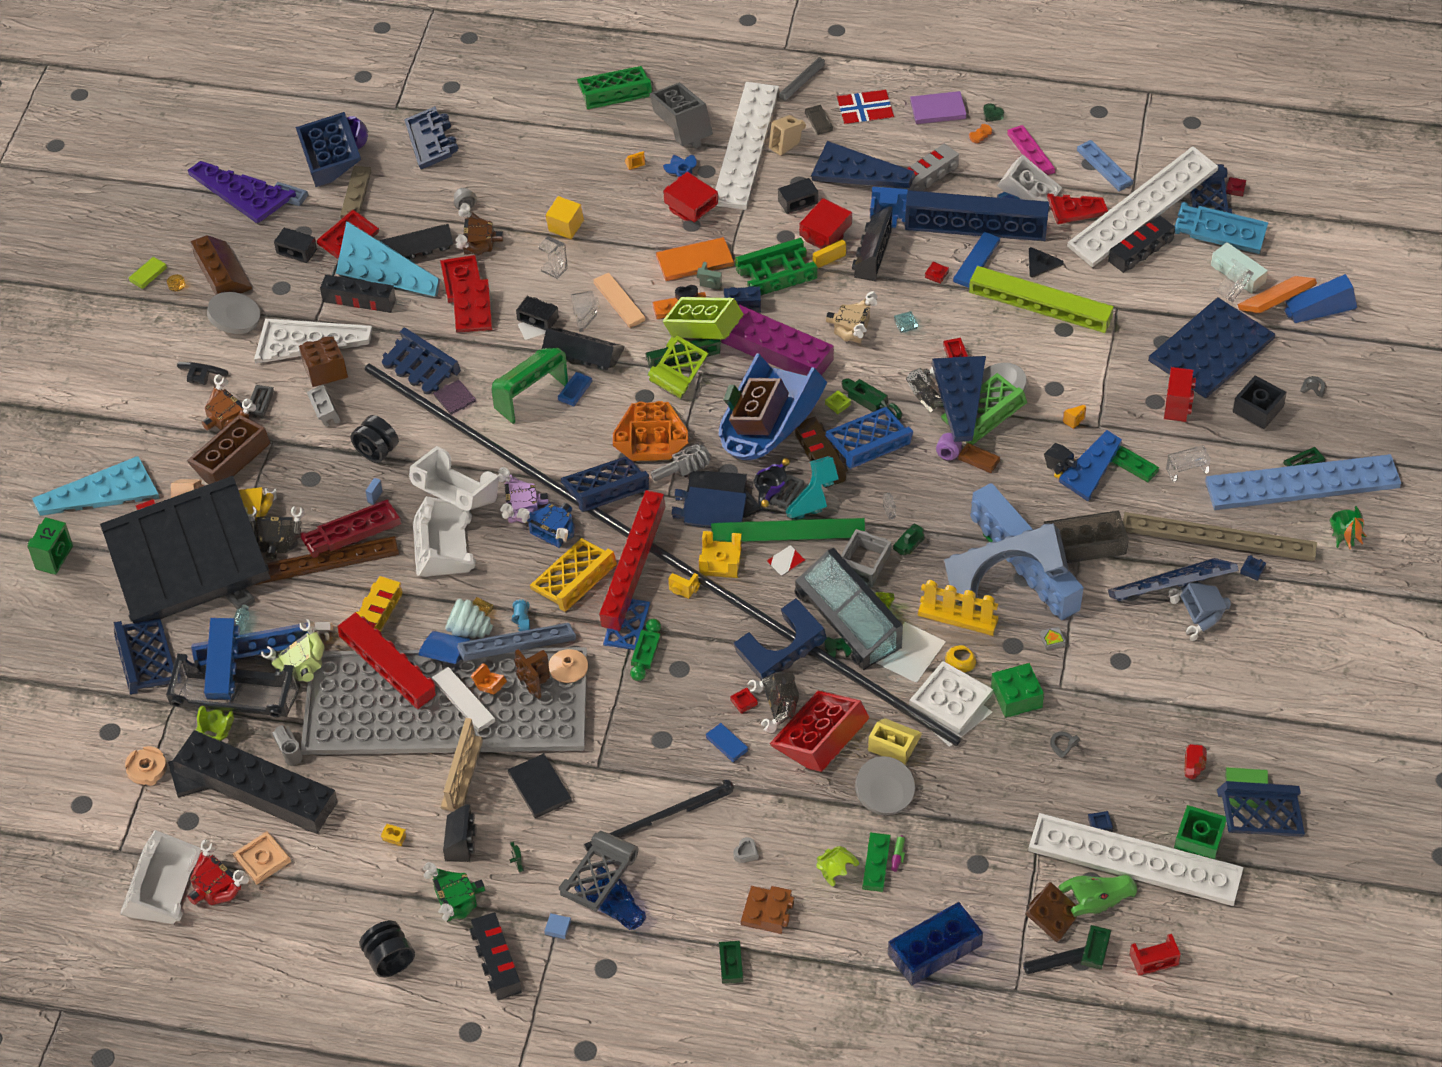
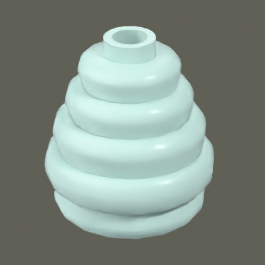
M457 599L445 629L448 632H452L454 636H461L463 638H468V636L476 638L477 636L481 639L485 634L490 635L493 625L490 624L491 618L485 616L484 611H479V606L473 605V602L470 600Z

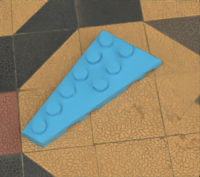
M346 222L336 274L375 283L394 285L396 288L437 297L441 279L368 235V233L360 230L352 223Z
M139 456L36 496L32 500L39 515L42 516L63 513L67 509L75 508L77 511L83 510V507L88 506L98 508L120 505L130 500L140 502L144 498H160Z

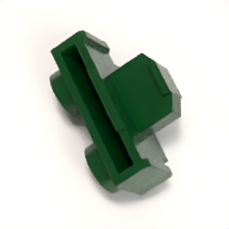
M914 523L893 545V550L903 556L910 555L924 540V529Z

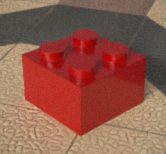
M1171 367L1164 419L1186 422L1187 415H1191L1192 404L1189 403H1193L1194 390L1191 389H1195L1196 378H1193V370Z

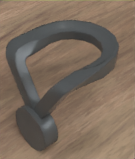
M1308 377L1304 380L1300 392L1305 393L1309 390H1314L1317 396L1323 397L1325 383L1319 377Z
M1057 732L1051 737L1050 746L1062 758L1069 753L1071 748L1079 745L1080 738L1077 735L1072 737L1067 732ZM1059 736H1065L1069 739L1068 747L1065 751H1062L1055 745L1054 741Z

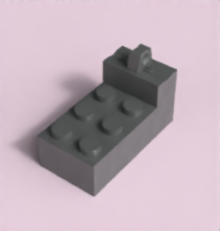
M679 82L649 94L654 113L673 128L675 140L681 146L691 143L694 148L701 147L700 139L713 135L706 103Z

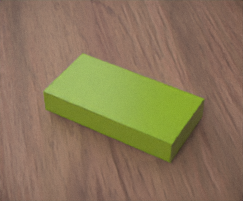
M152 257L129 277V281L143 289L166 270L167 266L164 262Z

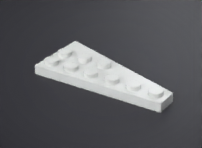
M265 319L254 361L257 364L301 356L299 345H303L307 341H318L327 336H334L339 349L367 345L370 343L372 326Z

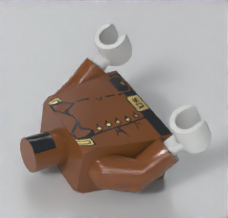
M219 374L216 375L214 382L217 386L213 388L205 406L207 418L201 423L206 430L216 426L221 431L238 415L249 419V412H254L256 405L248 398L241 403L226 389L222 390V387L228 385V380L224 377L222 379V376Z

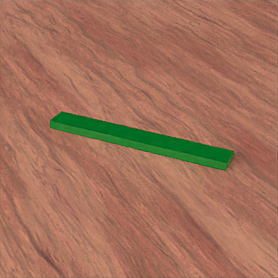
M865 518L711 523L713 541L732 542V533L741 534L742 541L851 538L856 529L865 531Z

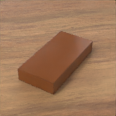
M966 443L958 455L959 460L991 474L1000 462L999 456L969 443Z

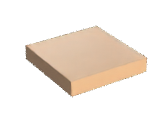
M268 831L233 853L235 860L256 885L291 862L290 857Z

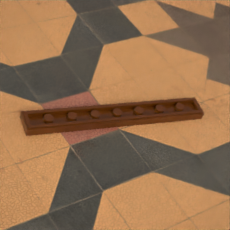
M396 537L350 545L331 552L327 550L319 553L317 557L307 554L265 563L268 564L270 570L268 573L271 579L258 584L399 555Z

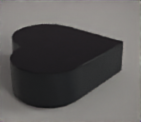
M695 285L680 286L675 289L677 300L681 297L698 296V288Z

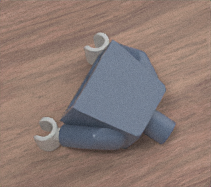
M1200 582L1188 583L1187 586L1181 587V590L1177 588L1169 590L1170 602L1173 604L1178 603L1181 596L1193 623L1198 624L1197 627L1191 625L1186 630V635L1191 632L1195 633L1190 636V641H1195L1198 638V632L1201 630L1204 632L1221 620L1225 610L1231 606L1230 599L1222 598L1217 587Z

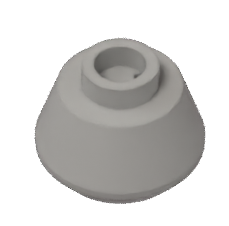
M460 188L454 194V205L459 210L463 203H467L470 208L476 203V194L468 188Z

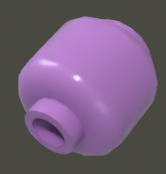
M945 433L937 443L936 452L944 460H954L961 451L962 442H954L952 434Z

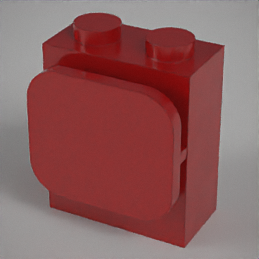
M689 172L678 177L676 181L663 190L664 203L669 206V210L685 221L691 220L695 223L718 204V191Z
M822 198L799 223V236L803 237L807 243L820 249L843 240L844 233L852 225V212Z

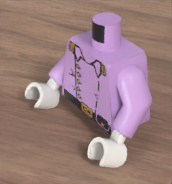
M505 467L499 469V482L506 480V483H504L506 503L503 504L500 511L503 512L502 517L504 519L508 518L509 523L522 522V518L516 517L520 508L533 512L538 510L537 505L549 504L548 493L536 494L535 484L521 481L512 475L509 476L510 472Z

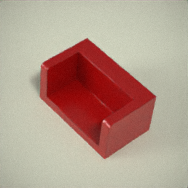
M1172 934L1167 935L1166 943L1139 950L1136 943L1131 944L1129 953L1138 976L1177 966L1181 957Z

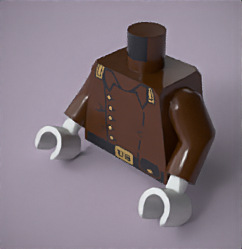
M463 203L458 214L461 217L467 216V218H465L463 235L460 234L456 238L457 248H463L464 255H480L485 252H491L493 250V242L504 241L503 231H494L493 222L486 221L475 213L469 212L470 206L467 203Z

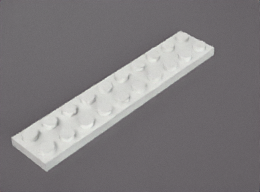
M752 82L745 83L715 189L718 191V204L716 206L747 210L778 97L779 86Z
M1192 146L1071 239L1067 247L1093 268L1109 255V250L1160 216L1218 171V166Z
M1039 813L1028 849L1029 852L1119 876L1128 875L1134 880L1234 906L1243 871L1241 866Z

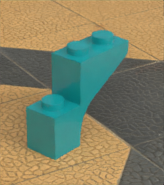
M827 456L810 462L812 469L811 481L786 509L787 517L798 520L804 518V514L810 512L811 514H817L822 512V508L827 507L821 485L823 487L834 484L833 481L839 479L833 457Z

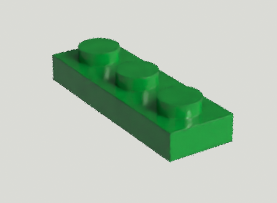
M870 832L862 890L883 892L891 835Z

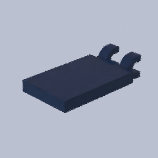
M690 487L689 492L675 489V500L685 502L683 509L672 506L671 515H673V519H684L685 525L711 528V523L743 522L747 498L746 493Z

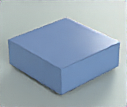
M374 478L366 489V497L369 504L374 505L383 492L380 479Z
M550 913L544 931L545 935L565 939L571 918Z

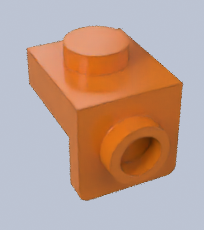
M481 664L471 675L479 691L494 695L507 682L504 675L490 672L486 664Z

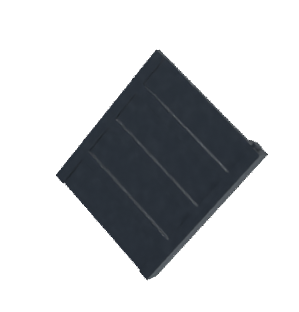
M233 476L100 523L129 610L128 616L133 623L162 619L271 579L268 573L270 571L268 564H265Z

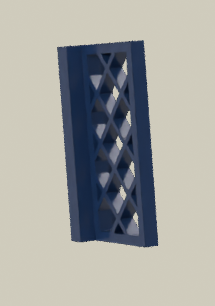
M625 456L562 477L561 483L578 501L579 509L585 512L649 490V474L646 471L641 472ZM625 463L628 465L627 468L619 466ZM604 470H611L612 472H611V473H606V472H602V471H604ZM615 472H622L625 474L624 476L615 474ZM591 475L595 476V478H586V476ZM599 477L608 478L607 481L598 480V479H599ZM571 481H576V482H578V485H577V484H572V483H569V482H571ZM582 483L591 484V487L583 486Z
M161 619L122 625V621L114 622V637L129 694H138V689L169 684L171 677L163 678L159 676L163 670L172 675L174 667ZM158 626V631L155 634L147 631L149 627ZM136 630L139 633L136 637H133L127 631ZM143 634L151 638L147 643L139 640ZM155 640L162 643L159 649L151 645ZM135 643L143 647L140 652L132 649ZM147 649L155 653L151 658L143 655ZM159 655L167 659L163 664L155 660ZM139 658L147 662L144 667L136 664ZM151 664L159 668L156 673L147 670ZM143 674L152 677L149 681H140V677ZM176 675L173 683H177Z
M1226 781L1217 789L1218 797H1222L1228 833L1296 837L1305 835L1298 795L1301 794L1300 786ZM1229 798L1235 799L1240 806L1235 809L1230 804ZM1247 800H1253L1258 805L1256 810L1246 803ZM1271 801L1276 806V809L1272 811L1264 803ZM1284 802H1292V812L1283 806ZM1242 807L1251 814L1248 819L1239 812ZM1260 808L1269 815L1267 820L1257 813ZM1279 809L1287 816L1285 821L1275 814ZM1234 816L1243 823L1242 827L1234 826ZM1253 817L1262 824L1260 828H1256L1250 822ZM1271 818L1280 825L1279 829H1274L1268 823ZM1289 820L1293 821L1296 824L1297 830H1292L1287 825V822Z

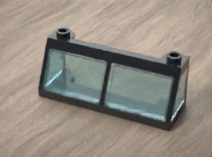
M834 547L824 553L795 580L794 592L797 598L803 601L809 600L852 649V661L863 670L902 648V623Z

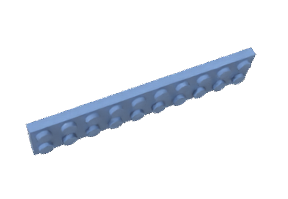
M1391 454L1206 476L1205 479L1214 510L1401 487V481Z

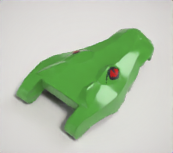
M1128 875L1113 878L1076 876L1058 886L1063 893L1070 890L1073 891L1079 903L1071 909L1074 917L1089 913L1100 914L1109 907L1112 908L1117 903L1119 904L1122 899H1126L1129 896L1133 898L1137 893L1136 883Z

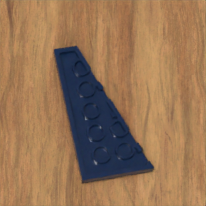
M829 141L826 142L811 174L812 181L910 188L915 178L914 171Z
M986 356L932 358L933 371L954 442L973 440Z

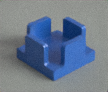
M873 186L870 219L873 214L891 206L893 207L892 228H896L898 218L905 222L908 189Z

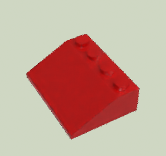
M817 691L770 742V745L804 767L822 772L870 718L861 700Z

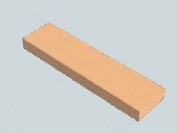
M609 272L593 279L594 285L629 328L645 321V316Z

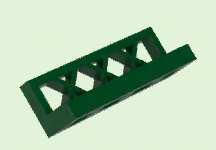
M720 339L690 341L691 344L707 352V357L720 354ZM682 344L675 345L676 353L686 351L685 346ZM668 347L645 353L650 369L652 366L656 367ZM698 353L690 354L691 361L701 359L702 357ZM687 355L677 357L679 364L689 362ZM675 358L666 359L664 364L667 366L676 365Z

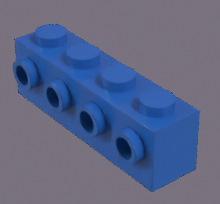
M210 618L204 694L207 700H231V693H235V681H232L233 675H236L237 672L234 656L238 655V644H235L236 637H239L240 627L236 624L234 618Z

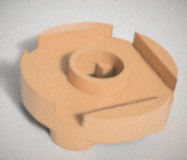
M146 746L142 750L137 751L136 749L128 755L125 761L126 773L128 778L134 783L152 786L165 774L167 762L161 750ZM149 763L150 766L148 768L142 767V764L146 765Z

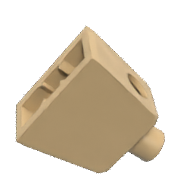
M791 115L773 121L769 149L782 156L796 146L801 140L802 130L806 128L805 122L797 120Z

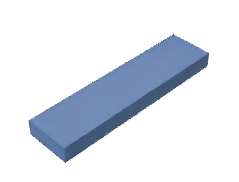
M1092 140L1077 146V151L1118 191L1133 185V180Z

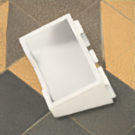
M438 446L410 466L409 477L413 485L463 510H472L492 504L497 499L498 475L487 471L481 475L480 482H477L451 469L450 454Z

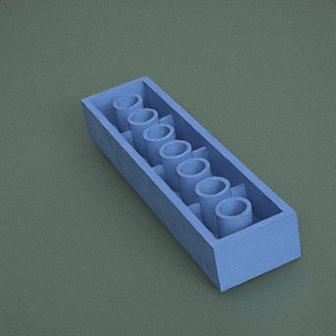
M992 483L973 492L971 519L981 527L984 535L989 536L993 542L1002 541L1008 536L1020 535L1026 530H1033ZM1016 556L1006 559L1013 564L1017 573L1026 579L1029 587L1038 593L1041 601L1045 602L1050 607L1051 612L1057 615L1061 621L1080 611L1084 587L1070 571L1069 573L1050 578L1044 572L1042 564L1033 558Z

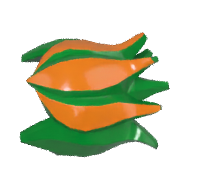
M1355 506V511L1341 510L1335 512L1329 522L1333 529L1332 536L1336 538V547H1339L1343 539L1349 549H1351V545L1354 546V539L1363 545L1361 536L1365 538L1367 536L1363 532L1364 519L1359 508Z

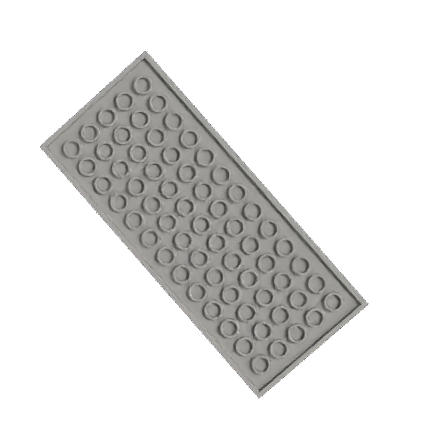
M587 647L521 650L526 659L544 650L548 655L549 662L554 654L566 649L577 650L587 659ZM397 650L399 653H404L412 665H417L426 678L430 677L432 679L434 675L449 667L495 718L493 724L480 732L474 728L475 735L483 737L480 752L584 751L587 673L583 678L573 683L559 682L550 675V679L540 684L542 698L537 699L534 694L531 695L528 692L526 683L520 681L516 675L515 652L467 661L462 659L458 663L453 664L419 656V650ZM323 651L321 658L322 666L313 673L314 678L308 681L301 743L302 755L455 753L465 717L437 685L435 686L436 696L417 710L355 651ZM481 664H486L492 673L504 675L507 680L501 687V690L495 695L479 691L471 678V675Z

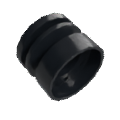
M383 921L372 926L361 936L359 941L360 949L364 952L371 968L378 977L386 978L403 971L412 963L415 957L413 947L405 938L404 932L396 921Z

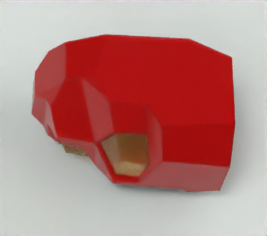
M1190 744L1186 747L1184 774L1189 779L1196 778L1206 769L1207 749L1203 745Z

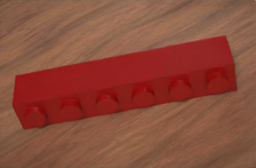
M355 612L338 625L339 637L417 710L436 696L434 681L430 677L426 678L417 665H412L404 653H399L394 644L389 640H385L377 628L371 627L364 616L361 617Z

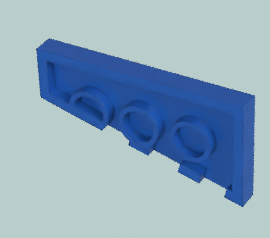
M1106 430L1076 460L1077 466L1075 468L1070 466L1059 477V482L1089 502L1102 475L1105 474L1109 463L1112 462L1120 448L1122 439Z

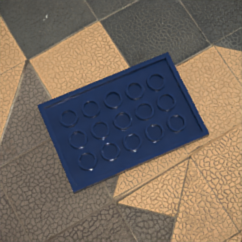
M1217 297L1149 355L1148 361L1169 375L1171 367L1193 370V378H1196L1195 389L1192 390L1206 399L1275 338V333Z

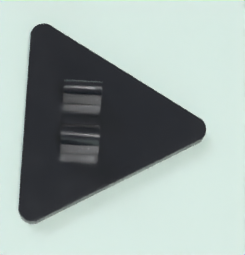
M1033 247L1029 248L1030 277H1035L1064 264V261Z

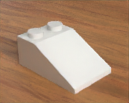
M1023 154L1011 165L997 185L1014 199L1048 201L1047 193L1057 196L1062 189L1059 184Z

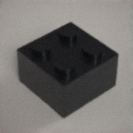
M1254 375L1235 397L1233 413L1265 429L1284 407L1287 392Z

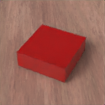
M747 687L730 696L731 702L741 714L758 705V700Z

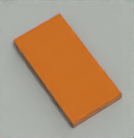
M724 237L656 252V258L665 281L696 275L698 268L702 267L703 262H707V268L711 271L734 266V261Z
M1293 276L1237 305L1241 311L1262 313L1316 286L1317 281L1316 278Z

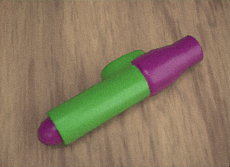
M903 835L897 837L894 855L892 856L891 870L894 872L898 871V867L904 859L903 847L905 838Z

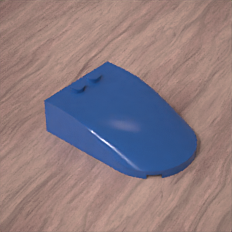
M757 353L738 390L741 393L743 392L749 378H781L789 395L770 435H738L729 421L733 411L728 407L719 426V437L721 438L722 447L732 457L740 460L760 458L777 447L806 419L827 385V381L815 368L812 367L807 376L773 368Z

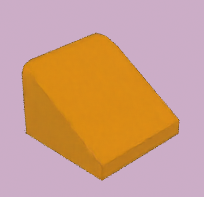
M644 151L627 156L625 164L629 170L645 165Z
M1081 405L1065 410L1063 423L1073 429L1076 428L1085 419L1086 406Z

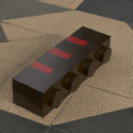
M816 417L804 420L795 429V436L809 461L827 456L833 457L839 479L833 481L834 484L830 486L845 482L846 473H848L845 462L840 460L838 450L833 448L831 441L825 436L823 424L819 423Z

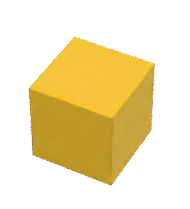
M557 196L545 215L549 232L571 240L584 221L581 204Z

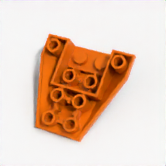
M663 401L631 403L613 432V447L632 461L670 460L673 454L678 453L688 444L687 428L670 403Z

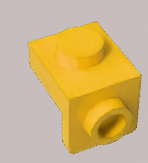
M674 573L668 578L669 590L676 595H681L688 599L700 587L698 574L696 573L693 574L690 580Z

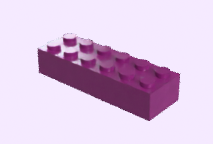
M741 305L739 307L744 315L732 329L726 339H721V343L753 357L758 353L767 363L805 376L808 375L812 367L822 376L834 360V345Z

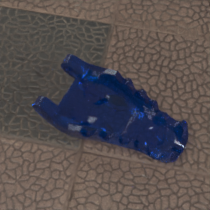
M599 867L595 872L599 875L606 873V870L603 867ZM608 878L597 881L598 887L608 885L609 883ZM621 879L617 881L597 910L616 919L629 930H635L640 927L646 919L645 911H642L636 905L630 891L628 892L626 885ZM595 884L591 886L588 890L596 888ZM579 885L574 887L577 893L581 892ZM598 893L586 896L587 900L593 903L599 898Z

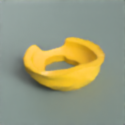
M958 645L953 646L946 652L945 662L965 673L974 669L976 657L968 647ZM958 650H967L970 656L967 660L962 661L955 658L954 653Z

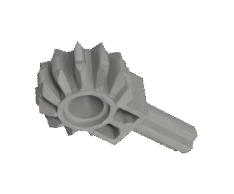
M690 444V446L684 447V450L672 455L673 462L653 470L651 476L654 481H658L678 471L684 476L693 471L704 469L711 460L710 453L704 444Z

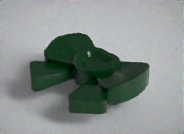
M827 637L824 642L825 650L834 658L836 650L840 651L843 649L846 658L852 654V649L842 638L832 639Z
M514 841L510 842L513 858L509 859L510 863L515 862L518 872H522L524 868L522 866L520 848L518 845H514Z

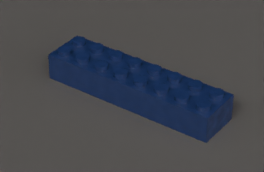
M908 190L905 230L982 236L986 232L1000 238L1046 242L1049 201Z

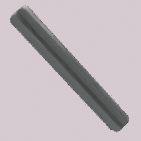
M818 57L779 93L780 99L786 101L825 65V60Z

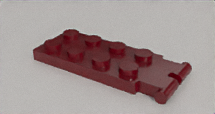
M387 499L319 525L317 529L310 532H301L300 538L311 556L317 557L319 553L330 550V552L338 550L343 546L356 543L361 539L374 536L387 529H392L402 523Z

